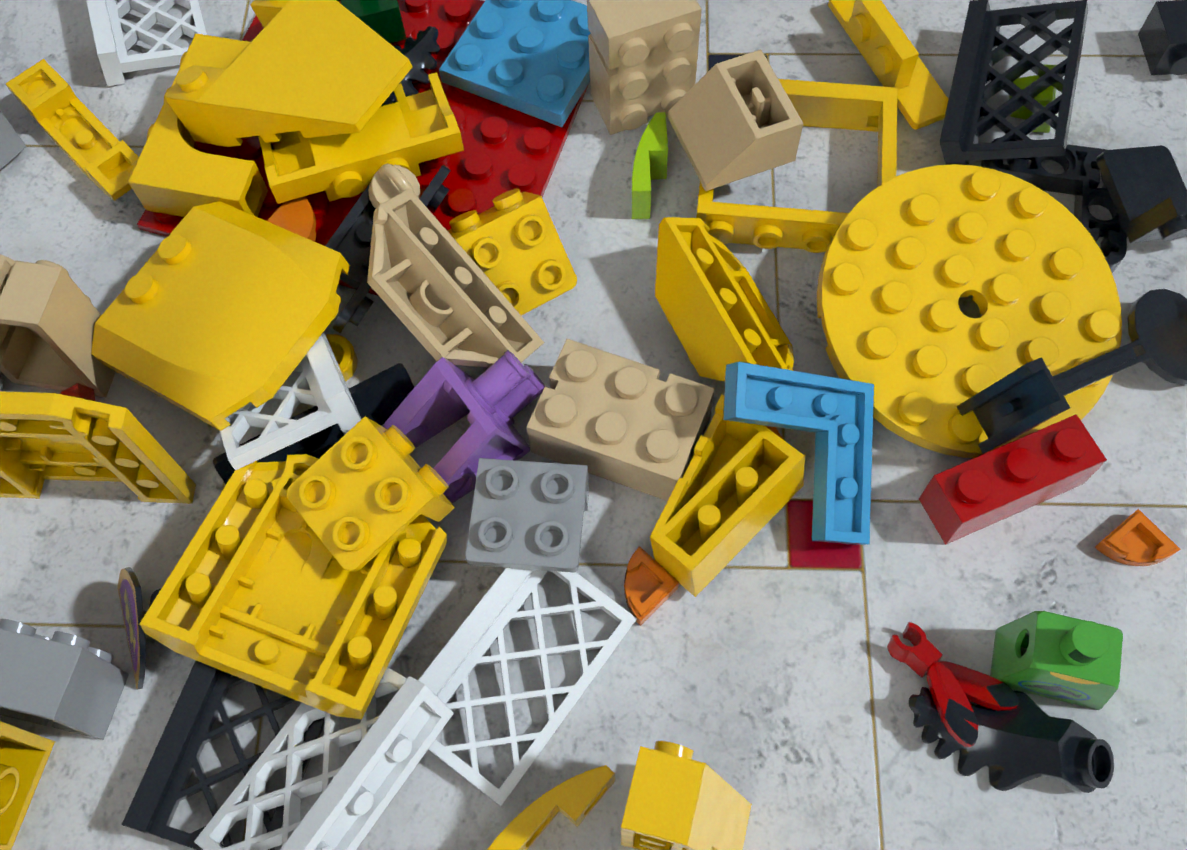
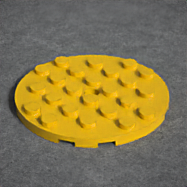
M958 164L936 165L916 169L884 182L859 201L845 217L829 243L819 272L817 316L822 320V327L828 344L825 350L839 378L874 384L873 418L903 439L925 449L945 455L962 458L978 457L983 454L978 444L988 439L973 411L963 416L960 414L957 406L1021 366L1042 357L1051 375L1055 376L1121 346L1122 315L1117 286L1111 269L1091 234L1064 205L1045 191L1018 177L990 168ZM972 295V300L978 305L982 316L976 319L965 316L959 308V298ZM1113 375L1064 396L1070 409L1003 445L1075 414L1082 420L1101 398Z

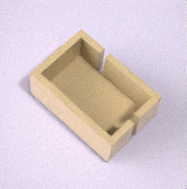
M587 0L588 29L591 33L588 35L590 93L610 135L625 130L637 129L643 124L648 123V117L655 115L656 112H666L667 117L668 111L696 84L702 10L697 0Z
M0 254V371L12 383L107 397L116 371L103 365L91 354L95 322L101 316L91 303V299L80 290L69 276V272L59 264L47 260H38L36 263L14 261Z
M566 339L549 376L550 388L544 387L526 427L531 453L562 464L588 465V473L668 501L679 477L683 478L694 456V448L700 436L704 434L711 416L715 388L671 373L665 382L659 380V369Z

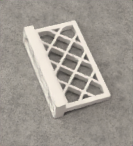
M86 0L97 55L107 86L126 84L125 72L180 65L181 57L184 52L188 51L189 47L180 48L174 45V43L183 34L191 38L194 37L195 33L207 35L198 0H160L154 7L141 0ZM175 3L189 9L181 19L166 13ZM131 9L145 15L136 25L121 19ZM157 21L171 28L162 38L148 32ZM138 40L152 46L147 53L128 55L127 52Z
M325 332L321 334L294 369V371L302 373L293 387L281 386L273 398L281 399L283 402L273 416L259 413L265 403L256 408L250 402L242 410H237L225 418L231 425L220 431L228 461L235 470L337 423L345 435L361 420ZM300 403L318 407V411L301 419H290ZM250 426L265 428L259 438L239 446L240 440Z
M506 568L418 680L425 684L450 710L465 709L469 743L443 746L435 739L428 750L499 806H502L637 620L635 616L577 572L552 571L568 584L571 605L540 608L537 586L549 571ZM577 591L591 602L579 603ZM531 595L533 610L519 611ZM602 609L619 622V625L608 640L585 643L580 612ZM572 613L577 644L545 648L541 617ZM534 618L538 649L506 653L503 630L509 622ZM497 639L499 655L484 656ZM600 649L588 666L586 651ZM578 652L581 677L576 684L551 688L547 656ZM539 657L543 690L511 694L507 661ZM500 663L504 695L470 700L468 676L473 669L479 665ZM462 685L464 701L448 703ZM568 694L554 712L552 696ZM545 697L548 722L543 729L537 733L516 735L512 702ZM505 703L509 737L475 742L472 707ZM534 740L519 760L517 743ZM510 744L513 770L498 789L479 774L476 749ZM470 750L472 768L452 752Z
M388 667L359 724L340 730V717L301 703L194 842L203 850H268L282 845L280 850H356L454 713L425 684L411 676L405 678ZM398 690L381 715L376 717V698ZM325 717L324 736L304 743V733L312 722ZM361 740L343 766L339 768V747ZM323 754V774L302 781L303 760ZM286 767L285 788L265 794L266 782L276 770ZM322 791L320 797L303 820L300 821L301 799ZM284 805L283 827L262 834L264 812ZM247 818L245 841L224 848L220 844L223 838L237 821Z

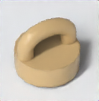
M384 164L371 180L368 189L369 199L374 208H377L380 204L409 188L419 198L420 184L416 176L407 168L399 165Z

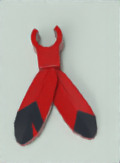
M908 622L903 632V638L909 640L914 645L913 647L903 644L898 635H892L887 645V649L894 659L906 663L921 678L926 675L931 695L945 728L964 747L974 746L978 738V722L969 701L997 711L1015 709L1020 703L1017 694L1004 682L955 663L940 661L943 654L927 640L925 632L914 623Z

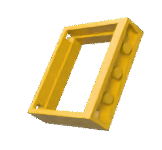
M778 79L800 116L803 126L878 132L877 187L896 177L898 88ZM700 182L696 218H701L710 228L708 234L724 244L756 245L763 249L777 247L804 249L811 253H822L827 250L831 239L849 213L713 202L714 189L705 191Z

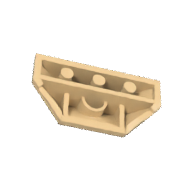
M410 188L380 204L375 209L367 283L436 361L444 357L454 365L489 368L509 350L522 363L545 343Z

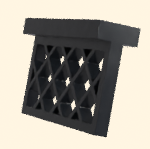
M972 0L969 2L940 137V146L946 165H969V161L1065 156L1088 15L1087 0L990 10L989 0ZM1074 18V22L1058 34L1047 28L1056 20ZM1016 24L1024 26L1023 29L1009 39L999 33L1001 26ZM1035 35L1046 41L1030 54L1020 48L1021 45ZM1056 50L1068 57L1051 70L1040 63ZM1007 55L1019 61L1002 74L992 68ZM1028 70H1031L1040 77L1023 90L1012 83ZM1050 86H1053L1062 93L1046 106L1041 105L1034 99V97ZM1001 90L1012 96L1011 99L995 110L985 103ZM1022 106H1025L1034 113L1016 127L1005 119ZM1044 122L1056 130L1054 139L1031 140L1026 136ZM994 126H997L1005 133L1004 136L995 142L978 143V138Z
M195 661L121 825L196 850H203L194 841L206 826L192 833L170 827L180 801L203 791L211 814L214 816L219 807L210 786L243 771L245 776L250 767L255 764L263 753L261 752L246 759L235 729L267 715L276 736L281 729L273 711L297 700L284 696L269 703L264 688L254 684L263 707L231 721L223 703L230 688L246 680ZM219 713L224 725L211 731ZM325 717L312 722L304 733V743L320 737L325 724ZM228 734L239 763L207 778L199 759L204 745ZM311 758L303 760L302 779ZM194 770L199 783L186 788ZM284 805L276 807L272 820L268 810L264 812L263 822L267 830L266 833L283 827ZM228 832L222 840L223 844L221 845L224 848L233 845Z

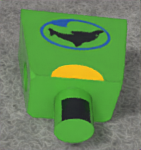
M1034 611L996 629L990 676L1004 682L1013 690L1100 710L1119 687L1123 632L1118 628L1098 624L1093 621H1085L1047 611ZM1021 647L1027 648L1023 656H1021Z

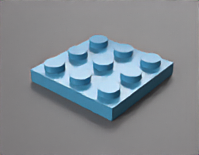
M485 0L440 67L441 82L563 127L590 82L588 35L591 33L588 29L587 5L573 0Z

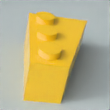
M722 394L715 406V414L704 436H700L694 448V456L683 478L679 477L650 535L655 561L694 597L720 573L804 485L805 455L764 425L723 420L725 396Z
M656 741L654 749L640 746L621 824V845L638 850H743L752 804L706 763L692 760L694 752L692 749L667 741Z

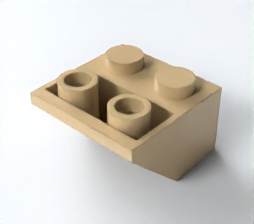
M761 49L715 64L668 111V119L705 191L796 160L803 122Z

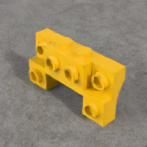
M438 74L428 75L431 90L407 97L400 83L394 89L396 102L381 106L360 132L304 138L300 131L280 133L282 136L280 141L265 143L259 135L258 138L263 153L266 175L277 203L280 204L321 191L326 192L329 202L341 198L354 197L365 191L375 173L384 164L402 166L417 177L421 175L419 163L464 151L457 121L448 104Z

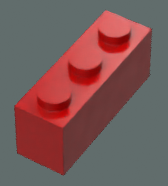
M1075 414L934 475L919 497V501L946 545L1083 485L1107 459L1078 415Z

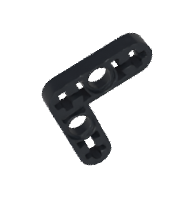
M1001 137L994 139L992 142L997 141ZM1067 144L1065 156L1007 159L1009 165L1003 164V159L982 160L981 167L1013 175L1043 191L1075 195L1074 216L1088 230L1095 242L1098 241L1099 237H1104L1100 243V249L1103 255L1107 257L1105 259L1112 273L1125 257L1127 235L1119 223V215L1108 189L1104 185L1102 188H1097L1100 184V171L1096 159L1106 149ZM1029 160H1031V163H1030V165H1029V168H1027L1026 166H1027ZM1045 160L1056 161L1064 168L1065 173H1049L1042 167L1041 162ZM1091 205L1103 206L1109 210L1112 219H1097L1092 216L1088 207Z

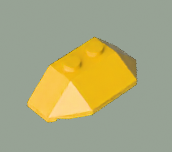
M664 217L659 223L655 297L699 376L725 382L726 365L734 362L794 371L793 346L743 264L724 243L708 234L710 228L701 218Z

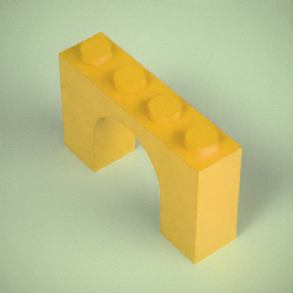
M195 33L188 51L184 52L181 57L180 68L173 84L166 90L165 94L176 84V78L183 70L193 65L227 69L251 42ZM164 98V104L155 123L148 129L147 141L139 159L133 163L129 174L128 183L145 210L185 217L194 206L221 201L258 217L268 189L255 161L208 154L194 149L195 140Z

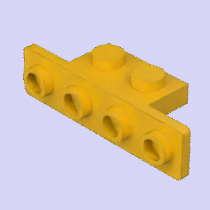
M829 0L828 7L883 87L898 88L897 107L911 128L917 130L943 120L946 114L948 97L918 57V51L881 0Z

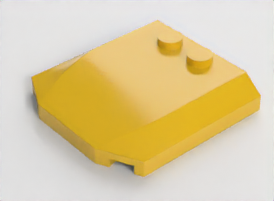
M221 201L194 206L171 234L160 243L155 253L138 273L127 282L125 288L95 322L91 354L108 368L222 431L231 425L225 419L250 402L258 408L272 399L338 313L341 298L336 293L341 272L348 275L350 265L340 252Z
M0 391V497L40 499L45 479L123 482L138 496L141 502L193 504L196 483L127 408L57 393Z
M307 454L287 455L286 461H255L235 470L141 620L140 626L145 634L176 653L334 716L362 719L447 544V534L439 526L436 529L424 515L420 514L361 570L356 572L348 571L338 563L287 498L288 487L313 465L318 458Z

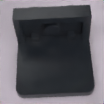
M1160 145L1106 150L1097 156L1096 162L1101 172L1102 182L1109 191L1119 215V223L1126 233L1130 244L1160 239L1171 241L1187 236V189L1173 156L1167 147Z

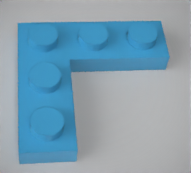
M744 362L727 364L723 420L816 433L812 541L853 545L870 544L874 384Z

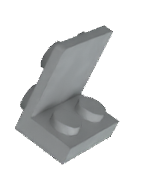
M479 458L465 554L467 563L477 566L576 572L579 568L584 511L588 510V465Z

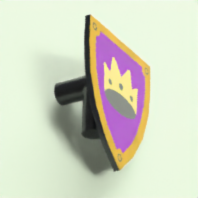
M131 567L121 569L117 589L136 689L138 690L143 689L146 669L145 633L140 626V622L148 609L143 610L140 583ZM158 589L152 593L149 607L151 606V604L153 603L154 599L156 598L161 589Z

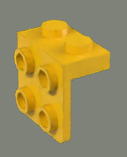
M513 189L492 200L494 207L478 215L476 210L468 211L449 222L451 229L447 230L449 234L521 316L573 289L577 284L576 274L540 195L528 192L521 193L519 189Z
M366 416L287 489V498L338 563L345 570L352 572L361 570L420 514L440 522L455 508L443 494L449 488L444 479L429 464L426 463L421 468L410 456L415 446L395 425L385 429Z

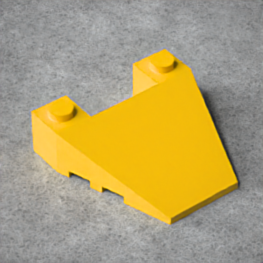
M254 0L250 5L264 29L227 69L193 65L183 70L177 76L176 84L165 94L164 98L195 141L218 146H241L243 142L242 137L259 135L265 143L277 142L282 137L280 133L300 131L304 138L356 133L362 130L413 66L405 55L337 0Z

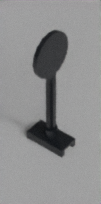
M1167 289L1150 290L1132 303L1127 316L1128 333L1131 343L1055 376L1051 375L1042 357L1021 366L958 405L957 408L962 416L973 411L985 431L988 439L978 444L982 453L993 450L1070 409L1064 396L1140 362L1145 363L1151 371L1166 381L1179 385L1187 384V298L1180 293Z

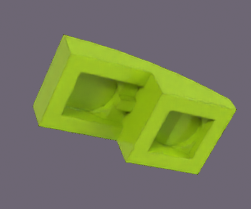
M666 112L655 113L648 123L637 147L632 172V219H650L651 180L667 179L668 140Z

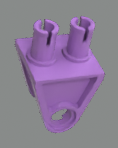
M509 350L476 379L442 357L431 367L387 419L383 427L388 429L395 425L416 448L467 415V420L471 426L433 468L449 486L443 494L451 503H454L475 489L479 458L517 461L530 451L529 445L513 426L515 423L513 417L536 399L546 386L527 364L523 366L518 358Z

